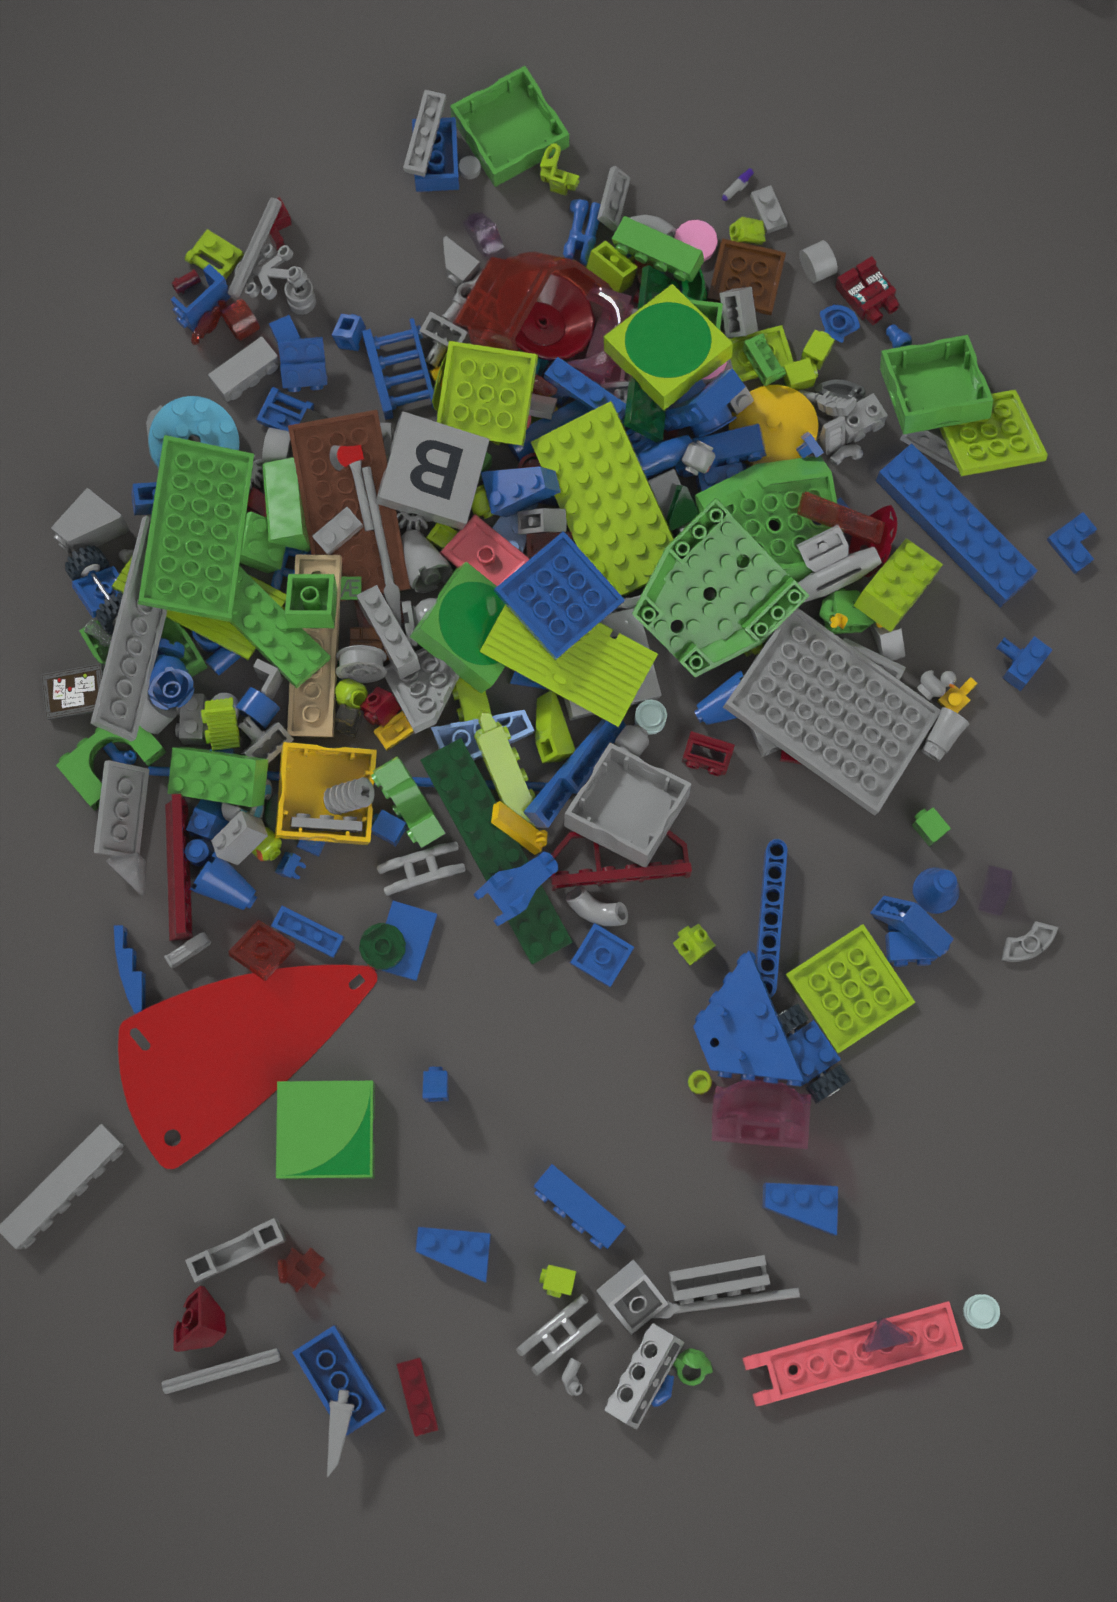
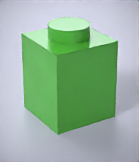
M934 807L929 811L924 808L914 816L916 821L912 826L929 847L951 829Z

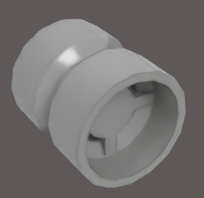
M307 278L302 286L294 287L287 280L284 290L289 308L292 312L300 315L311 312L316 305L312 282Z

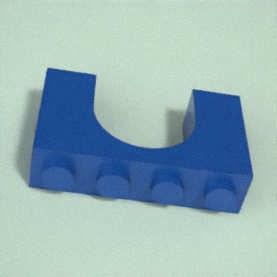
M559 357L555 359L544 373V395L556 398L557 404L563 406L569 397H572L584 404L590 411L612 401L625 431L628 429L624 425L626 403Z
M733 369L722 371L707 386L702 379L699 380L686 394L666 408L664 411L666 413L664 429L669 432L710 421L746 386Z

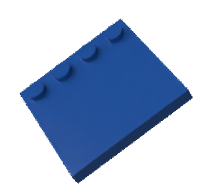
M564 531L494 589L498 597L554 660H557L625 601Z

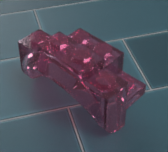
M601 287L590 289L586 300L595 302L603 307L602 316L598 318L586 357L582 360L570 361L568 364L592 381L604 385L606 377L611 378L613 368L620 367L604 351V336L632 315L634 305H631L632 296Z
M755 1079V1081L745 1080L729 1087H716L712 1112V1141L808 1149L811 1109L810 1094H800L793 1088L780 1082L778 1084L763 1082L764 1079Z

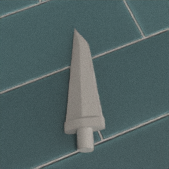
M339 1389L338 1401H330L327 1477L339 1463L351 1414L354 1409V1404L347 1403L349 1390Z

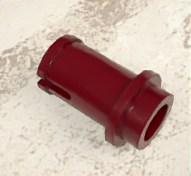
M195 269L178 279L175 277L171 284L177 294H184L186 289L200 283L201 279Z

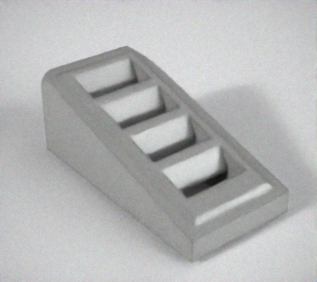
M843 416L823 425L818 443L825 455L834 453L841 446L845 445V418Z

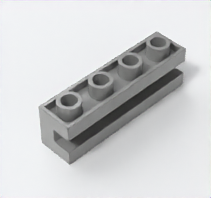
M765 1255L668 1272L673 1301H679L680 1305L694 1303L693 1298L703 1296V1301L717 1299L718 1293L726 1292L727 1297L740 1295L741 1289L750 1288L751 1292L765 1290L764 1285L770 1284L765 1266Z

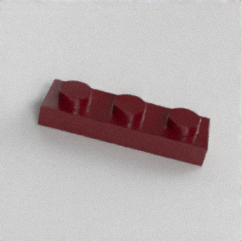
M421 1357L398 1363L397 1368L414 1436L439 1430Z

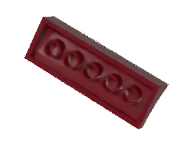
M172 794V800L165 805L169 941H179L193 938L190 890L191 871L190 861L185 855L186 845L190 842L189 833L186 831L189 824L188 802L183 795Z

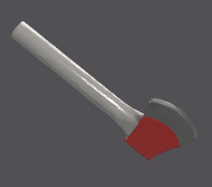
M333 445L330 450L331 464L338 471L350 466L365 531L374 530L361 469L362 461L365 460L362 445Z

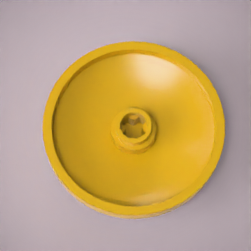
M767 385L750 391L754 401L738 415L732 411V416L737 418L729 423V431L759 424L767 456L755 462H749L748 460L744 462L753 466L759 463L802 458L796 450L804 443L801 436L809 432L816 441L818 437V418L811 402L799 391L783 385Z

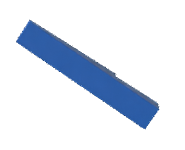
M602 719L524 810L523 813L536 827L549 828L572 793L578 794L579 790L592 775L595 765L609 743L614 744L617 736L625 728L626 724L623 720L619 727Z

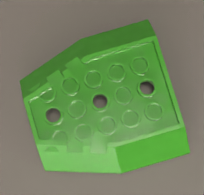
M813 456L755 464L695 495L699 514L716 498L749 535L797 583L814 572L806 566L797 545L836 525H839L842 531L832 472L821 456L817 458ZM813 514H818L822 518L821 525L813 523ZM770 520L778 522V531H772L769 528ZM744 554L739 555L736 559V564L739 567L745 566L748 562V557Z
M715 498L665 547L632 615L694 677H697L761 645L810 595L776 563ZM744 554L748 557V562L745 566L739 567L736 564V559L739 555ZM708 587L715 589V595L711 599H705L703 596L704 590ZM674 620H681V630L677 632L672 631L670 628L671 623Z

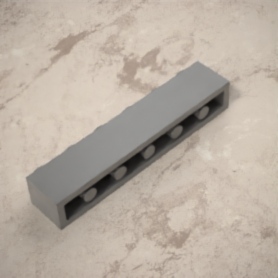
M100 1124L0 1224V1233L15 1249H22L23 1247L27 1249L36 1240L34 1236L40 1230L45 1231L54 1222L52 1218L58 1212L62 1214L71 1205L69 1201L75 1195L80 1196L88 1188L87 1183L93 1177L97 1179L106 1170L104 1166L110 1160L112 1162L115 1161L123 1153L121 1149L125 1144L106 1125Z

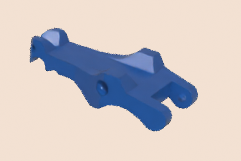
M542 852L521 867L497 872L473 895L477 900L483 898L486 893L491 896L503 912V914L493 920L499 926L527 908L536 889L558 871V863L550 853Z

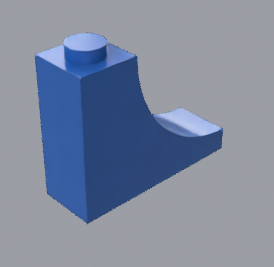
M883 896L870 912L875 919L887 923L909 937L929 955L940 957L949 950L950 944L954 940L915 902Z

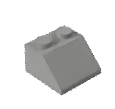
M634 1260L596 1290L631 1335L668 1305V1302Z

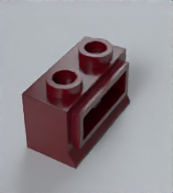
M691 731L682 762L686 763L685 766L691 769H706L709 774L714 776L726 775L735 745ZM693 744L725 753L724 762L720 763L691 754Z

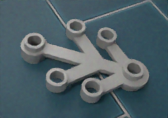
M271 244L263 246L244 289L249 297L254 298L260 292V288L254 283V276L259 277L263 286L261 293L268 300L273 299L277 294V290L272 286L269 277L288 279L294 287H300L306 282L307 274L300 267L293 266L288 270L275 268L292 258L293 251L287 245L280 247L276 257H274L276 249ZM272 259L266 264H264L262 267H257L265 260ZM239 262V263L237 264V266H236V268H235V274H236V272H237V270H238L239 265H240L241 262Z

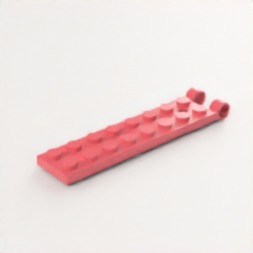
M946 1301L766 1352L753 1354L742 1359L745 1370L767 1365L773 1389L752 1394L755 1406L757 1407L963 1349L950 1302ZM791 1365H795L798 1369L795 1375L789 1373Z

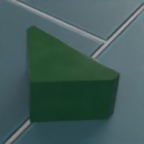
M677 485L666 516V521L671 531L694 520L699 515L688 488L682 485Z

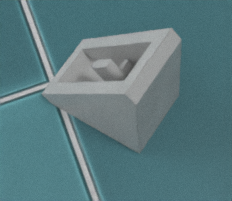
M876 623L870 626L880 655L892 661L906 656L902 630L898 624L892 632H889L884 627H877Z

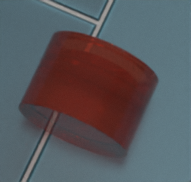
M242 298L220 311L228 328L239 342L260 330L257 319Z

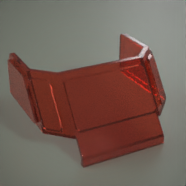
M539 252L518 254L519 256L509 257L506 260L490 257L452 324L468 327L471 344L518 351L515 338L552 272L577 285L585 296L595 302L610 295L613 289L607 282L576 260ZM535 373L532 394L546 397L556 394L558 389Z

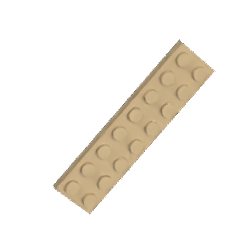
M295 555V574H334L338 590L335 628H302L330 655V661L297 689L291 683L289 684L287 732L291 737L334 738L335 687L337 684L336 669L338 662L336 654L338 652L342 572L341 555Z

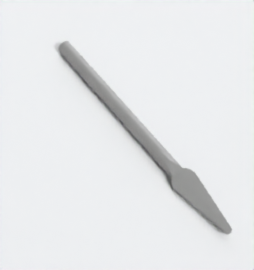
M364 467L362 472L386 584L384 595L389 608L401 627L400 590L394 583L379 505L375 503L377 496L371 467Z
M799 1288L730 1296L707 1301L700 1300L680 1305V1303L672 1304L667 1301L668 1305L652 1318L668 1319L676 1313L800 1297Z

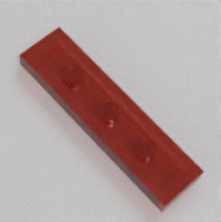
M806 491L802 493L797 512L800 516L831 528L839 525L842 532L875 545L881 543L886 523Z

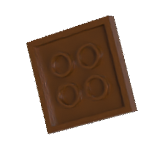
M722 238L707 302L721 303L720 293L736 288L752 287L755 312L771 316L786 252Z

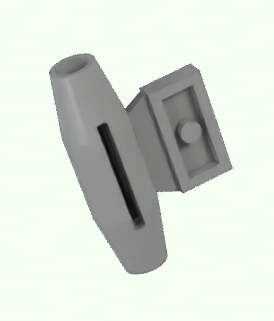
M839 525L798 544L797 547L806 566L814 571L798 582L810 595L804 602L827 596L861 579L879 566L882 561L875 547L848 554L849 546Z

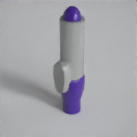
M749 168L741 174L723 193L722 200L729 201L738 190L741 191L749 183L748 180L754 174L753 170Z

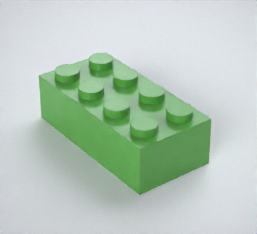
M191 747L172 748L168 794H182L185 797L248 807L263 806L269 759Z

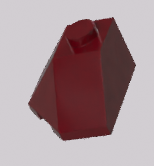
M200 1285L187 1297L183 1306L187 1310L182 1317V1322L177 1321L173 1330V1346L176 1352L212 1347L226 1334L227 1326L225 1324L224 1311L205 1286Z

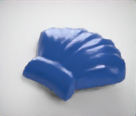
M832 305L820 311V317L825 328L824 332L840 343H843L845 336L860 328L855 312L845 306Z

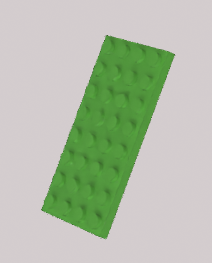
M164 435L139 592V605L231 621L253 467V453Z

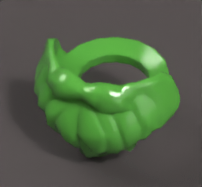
M688 1348L681 1354H678L673 1363V1366L677 1368L679 1379L687 1385L700 1384L706 1374L713 1372L711 1361L708 1360L705 1353L692 1348ZM685 1364L691 1368H700V1377L695 1380L686 1379L682 1374Z

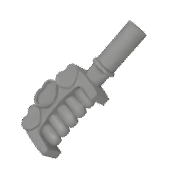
M799 390L809 401L817 403L818 409L826 412L827 415L848 416L857 405L855 397L847 400L846 398H838L831 395L830 391L820 395L819 393Z

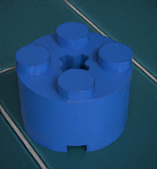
M161 654L155 659L147 694L152 703L160 709L170 710V708L176 706L180 708L188 703L193 696V679L181 660Z

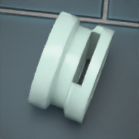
M645 700L636 708L635 724L643 727L648 735L657 734L665 726L667 712L659 701Z
M978 1294L969 1297L965 1302L963 1315L971 1326L988 1329L999 1320L1000 1307L991 1296Z

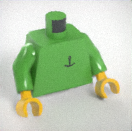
M845 587L832 592L822 600L819 615L824 619L825 628L834 634L861 633L873 623H876V626L882 628V626L854 606L861 595L858 590L846 591Z

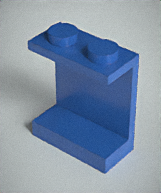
M210 264L203 269L209 288L186 308L175 297L171 299L174 307L172 310L177 316V322L184 329L188 327L192 332L231 297L228 294L225 278Z

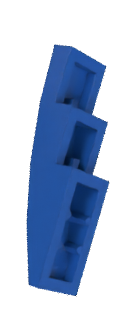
M123 925L114 926V940L119 974L128 1001L134 1013L137 1014L146 1009V974L142 971H136L137 952L133 948H127V928Z

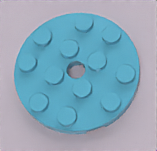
M186 396L169 402L157 413L149 429V451L158 469L164 435L186 440L194 435L199 438L200 443L239 451V435L233 419L222 406L203 397Z

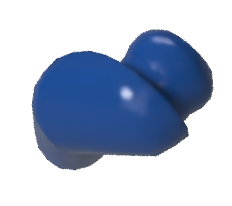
M110 742L103 748L112 761L129 765L136 762V753L132 750L119 751L113 742Z
M666 1376L651 1405L658 1407L671 1398L674 1376Z

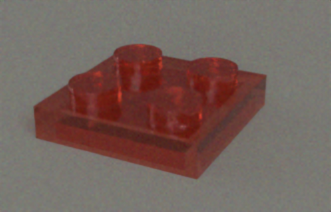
M258 920L228 951L229 957L266 981L295 950V944Z

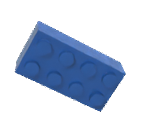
M337 1325L330 1327L292 1352L329 1415L330 1401H338L339 1389L349 1390L347 1403L354 1404V1409L346 1436L387 1410V1407Z

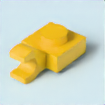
M970 677L960 689L954 685L955 688H950L937 702L942 707L959 713L970 702L966 695L977 685V682Z

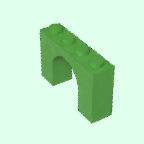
M140 725L136 740L133 741L97 727L94 735L89 739L84 738L81 740L74 751L64 754L59 759V763L56 764L58 769L94 811L99 808L102 783L96 777L93 765L95 756L101 748L110 742L127 744L135 750L148 767L167 753L155 737Z

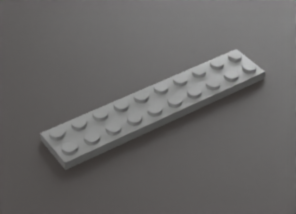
M147 515L141 521L90 723L129 741L136 740L150 677L167 614L165 609L138 604L151 517Z

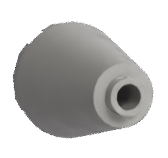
M410 529L405 531L401 540L410 586L417 593H427L438 589L437 584L442 581L445 584L452 576L453 569L450 563L419 530Z

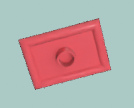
M476 514L440 552L443 557L457 568L463 563L468 562L496 586L500 585L529 560L526 555Z

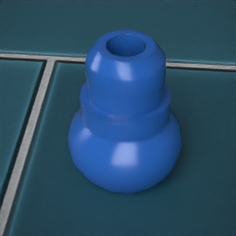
M890 325L886 329V335L890 338L889 340L892 342L893 348L912 344L911 336L903 332L896 325Z

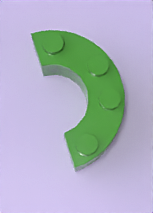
M398 756L373 770L374 774L371 775L377 787L382 785L380 789L386 799L391 797L395 803L392 808L399 818L403 816L410 829L407 831V834L413 843L418 842L422 848L445 834L424 795Z

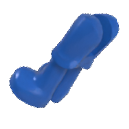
M582 199L571 201L569 208L570 212L574 214L569 239L564 246L563 255L565 261L572 262L575 251L581 250L580 264L587 265L591 250L594 249L597 240L595 236L600 223L597 217L601 204L596 202L591 204L589 220L584 235L581 231L585 216L589 210V202Z

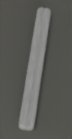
M271 197L229 287L228 294L233 298H240L282 206V202L277 198Z
M275 1348L162 1382V1389L164 1394H168L281 1360L280 1352Z

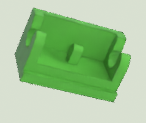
M763 333L744 341L743 352L764 387L786 376L784 367H781Z

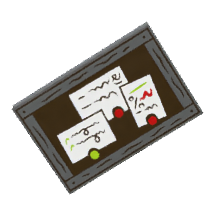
M99 663L41 674L46 720L92 713L105 664Z

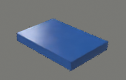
M393 901L386 924L397 927L403 934L406 942V952L402 961L395 967L380 971L417 981L438 914Z

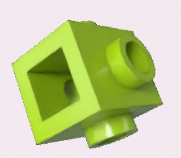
M699 924L692 928L689 926L683 928L678 933L679 938L673 943L679 954L684 957L689 965L701 959L716 946Z

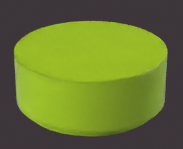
M702 1070L693 1072L688 1079L689 1089L698 1095L705 1094L712 1086L710 1075Z

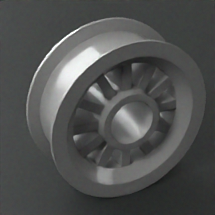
M355 645L345 647L336 654V659L339 661L336 675L341 679L350 678L359 683L378 681L387 674L386 669L383 667V662L386 660L387 655L383 650L373 646Z

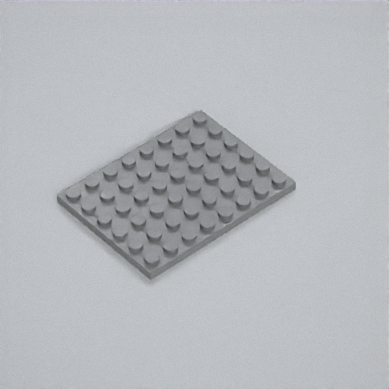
M799 608L773 632L723 706L727 711L874 816L880 811L941 711Z

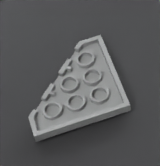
M424 648L415 652L421 670L401 680L392 664L384 666L387 671L384 678L415 734L437 723L459 679V676L449 665L434 657Z

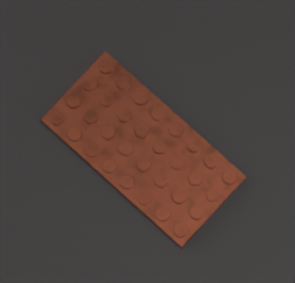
M378 410L288 425L312 555H328L312 536L346 507L351 510L364 526L350 466L341 471L336 470L330 461V450L333 445H362L365 460L362 461L361 469L371 467L377 496L383 473L388 465ZM379 505L394 583L399 587L400 591L409 590L410 583L405 565L397 512L395 509ZM363 527L331 555L342 556L341 577H362V592L377 585L380 592L384 594L386 584L375 531H365Z

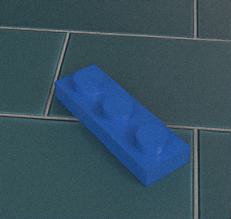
M281 906L271 925L272 928L332 958L337 954L345 938L284 906Z

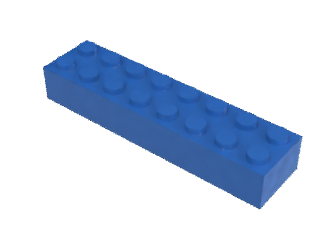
M912 443L879 471L876 482L999 607H1002L1037 573L1038 570Z

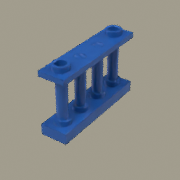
M414 318L409 319L411 330L378 338L377 336H372L371 329L362 331L385 420L394 418L392 410H395L397 406L429 398L432 408H434L432 399L435 386L431 384L419 340L423 338L420 332L421 328L420 325H415ZM414 339L416 350L384 358L377 355L376 350L380 349V346ZM419 358L422 370L390 378L388 376L383 377L382 369H385V366ZM423 378L425 380L427 390L396 398L388 396L387 390L391 389V386Z

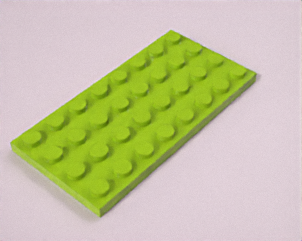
M610 401L531 441V444L541 467L556 471L561 492L554 496L560 509H566V523L577 547L623 597L647 585L665 547L674 537L613 402Z

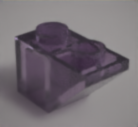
M482 212L471 214L467 220L462 222L477 250L485 257L504 248L496 224Z

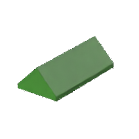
M294 457L266 462L262 466L269 542L309 552L311 549Z

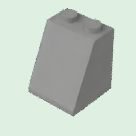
M86 488L51 527L55 534L53 538L68 554L70 551L79 552L78 548L83 547L85 549L88 545L90 547H98L129 531L122 515L89 488Z

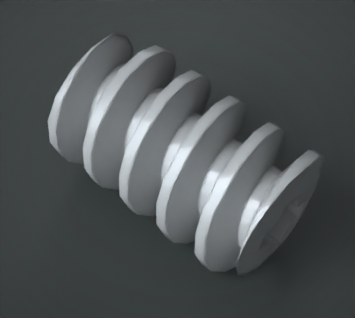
M361 777L335 785L332 788H327L323 797L325 807L334 815L365 808L373 802V785L370 780Z

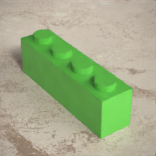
M626 216L623 217L612 237L615 249L621 254L627 255L628 253L633 255L637 261L644 264L646 262L653 264L657 270L661 272L668 271L681 281L688 280L693 282L705 260L702 250Z

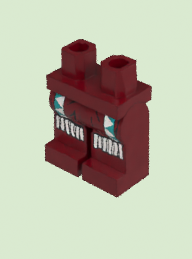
M873 256L856 265V268L853 267L839 276L835 288L858 314L861 321L866 318L872 325H875L883 317L879 309L884 307L889 314H892L898 310L900 304L895 297L897 290L876 266L877 262Z

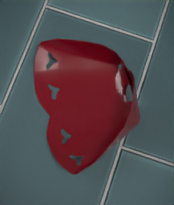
M892 505L884 506L866 517L859 524L850 540L851 544L848 554L858 552L861 545H866L869 548L875 547L882 561L879 566L873 569L875 571H870L865 577L872 576L882 568L890 555L891 545L896 537L898 527L896 512Z

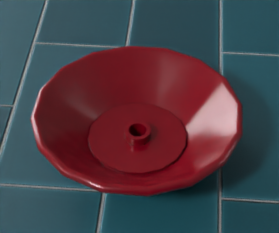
M545 270L527 271L510 279L500 292L497 313L501 328L510 341L525 353L537 354L538 358L547 361H554L557 357L566 360L582 352L593 337L595 318L591 303L577 285L562 275Z

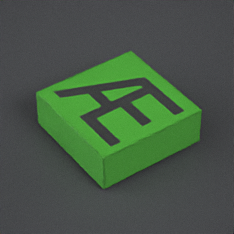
M341 577L340 600H358L356 595L362 593V577Z

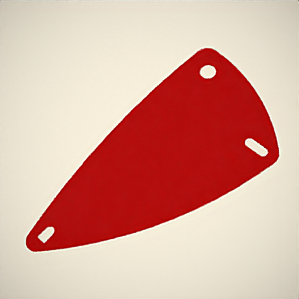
M311 965L254 972L186 991L125 1019L119 1027L118 1038L119 1068L123 1091L133 1121L143 1141L158 1163L166 1169H175L181 1166L261 1105L277 1090V1082L287 1081L350 1016L376 984V971L370 966ZM360 974L365 982L358 988L351 989L349 982ZM132 1029H138L150 1043L148 1050H142L131 1037L130 1031ZM177 1130L180 1133L181 1140L178 1145L169 1146L165 1143L164 1136L167 1131Z

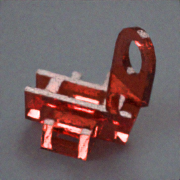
M292 1247L290 1250L292 1252L286 1259L278 1260L280 1284L289 1283L295 1288L294 1291L297 1293L306 1283L315 1289L316 1285L326 1275L319 1269L325 1258L317 1254L311 1247L305 1255H302Z

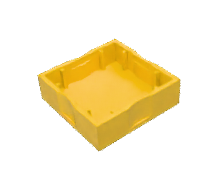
M283 742L275 838L368 845L371 841L372 803L365 808L334 815L326 809L323 797L327 788H332L335 785L361 777L367 778L374 785L375 782L371 775L374 774L373 770L376 768L377 750L348 747L325 748L313 744ZM299 813L310 814V818L320 819V815L334 816V820H343V817H357V821H362V831L360 833H349V831L302 830L303 828L300 827L298 829H290V820Z

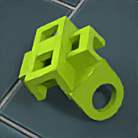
M553 143L548 146L540 164L542 168L540 177L541 181L549 183L550 191L566 196L568 189L576 190L580 182L578 180L580 176L557 169L561 147ZM556 149L554 156L549 159L550 152Z

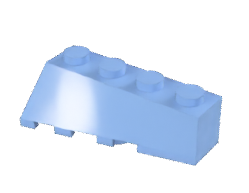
M525 710L492 717L502 727L506 726L511 735V739L508 740L509 744L525 738L534 732ZM478 719L431 727L439 749L462 738L474 761L482 757L474 738L476 731L481 729Z

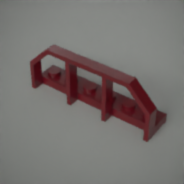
M669 830L666 836L682 848L683 860L671 861L669 865H662V862H652L648 864V867L630 864L626 865L625 869L617 870L615 866L603 867L601 871L599 844L593 841L596 872H593L592 869L578 870L579 873L569 874V871L555 872L550 876L552 891H556L558 888L598 885L599 887L609 883L639 881L640 883L644 882V880L682 876L690 878L692 867L691 862L689 863L687 844ZM569 832L551 855L556 859L571 839L586 837L576 832Z

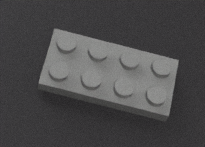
M110 760L105 761L94 853L139 860L149 778L148 768Z

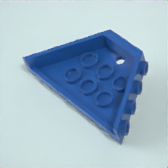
M748 950L747 953H743L737 960L736 964L738 966L735 970L725 976L723 980L724 985L719 992L715 991L712 994L708 1007L698 1013L693 1028L710 1070L718 1072V1077L732 1078V1074L741 1075L740 1079L755 1081V1077L764 1078L763 1082L778 1084V1080H787V1085L801 1087V1083H808V1080L802 1075L756 965V956ZM714 1038H717L719 1040V1045L717 1047L713 1040Z

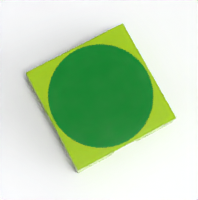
M673 284L604 336V351L626 373L634 377L642 389L663 410L686 394L696 382L709 376L732 358L733 343Z

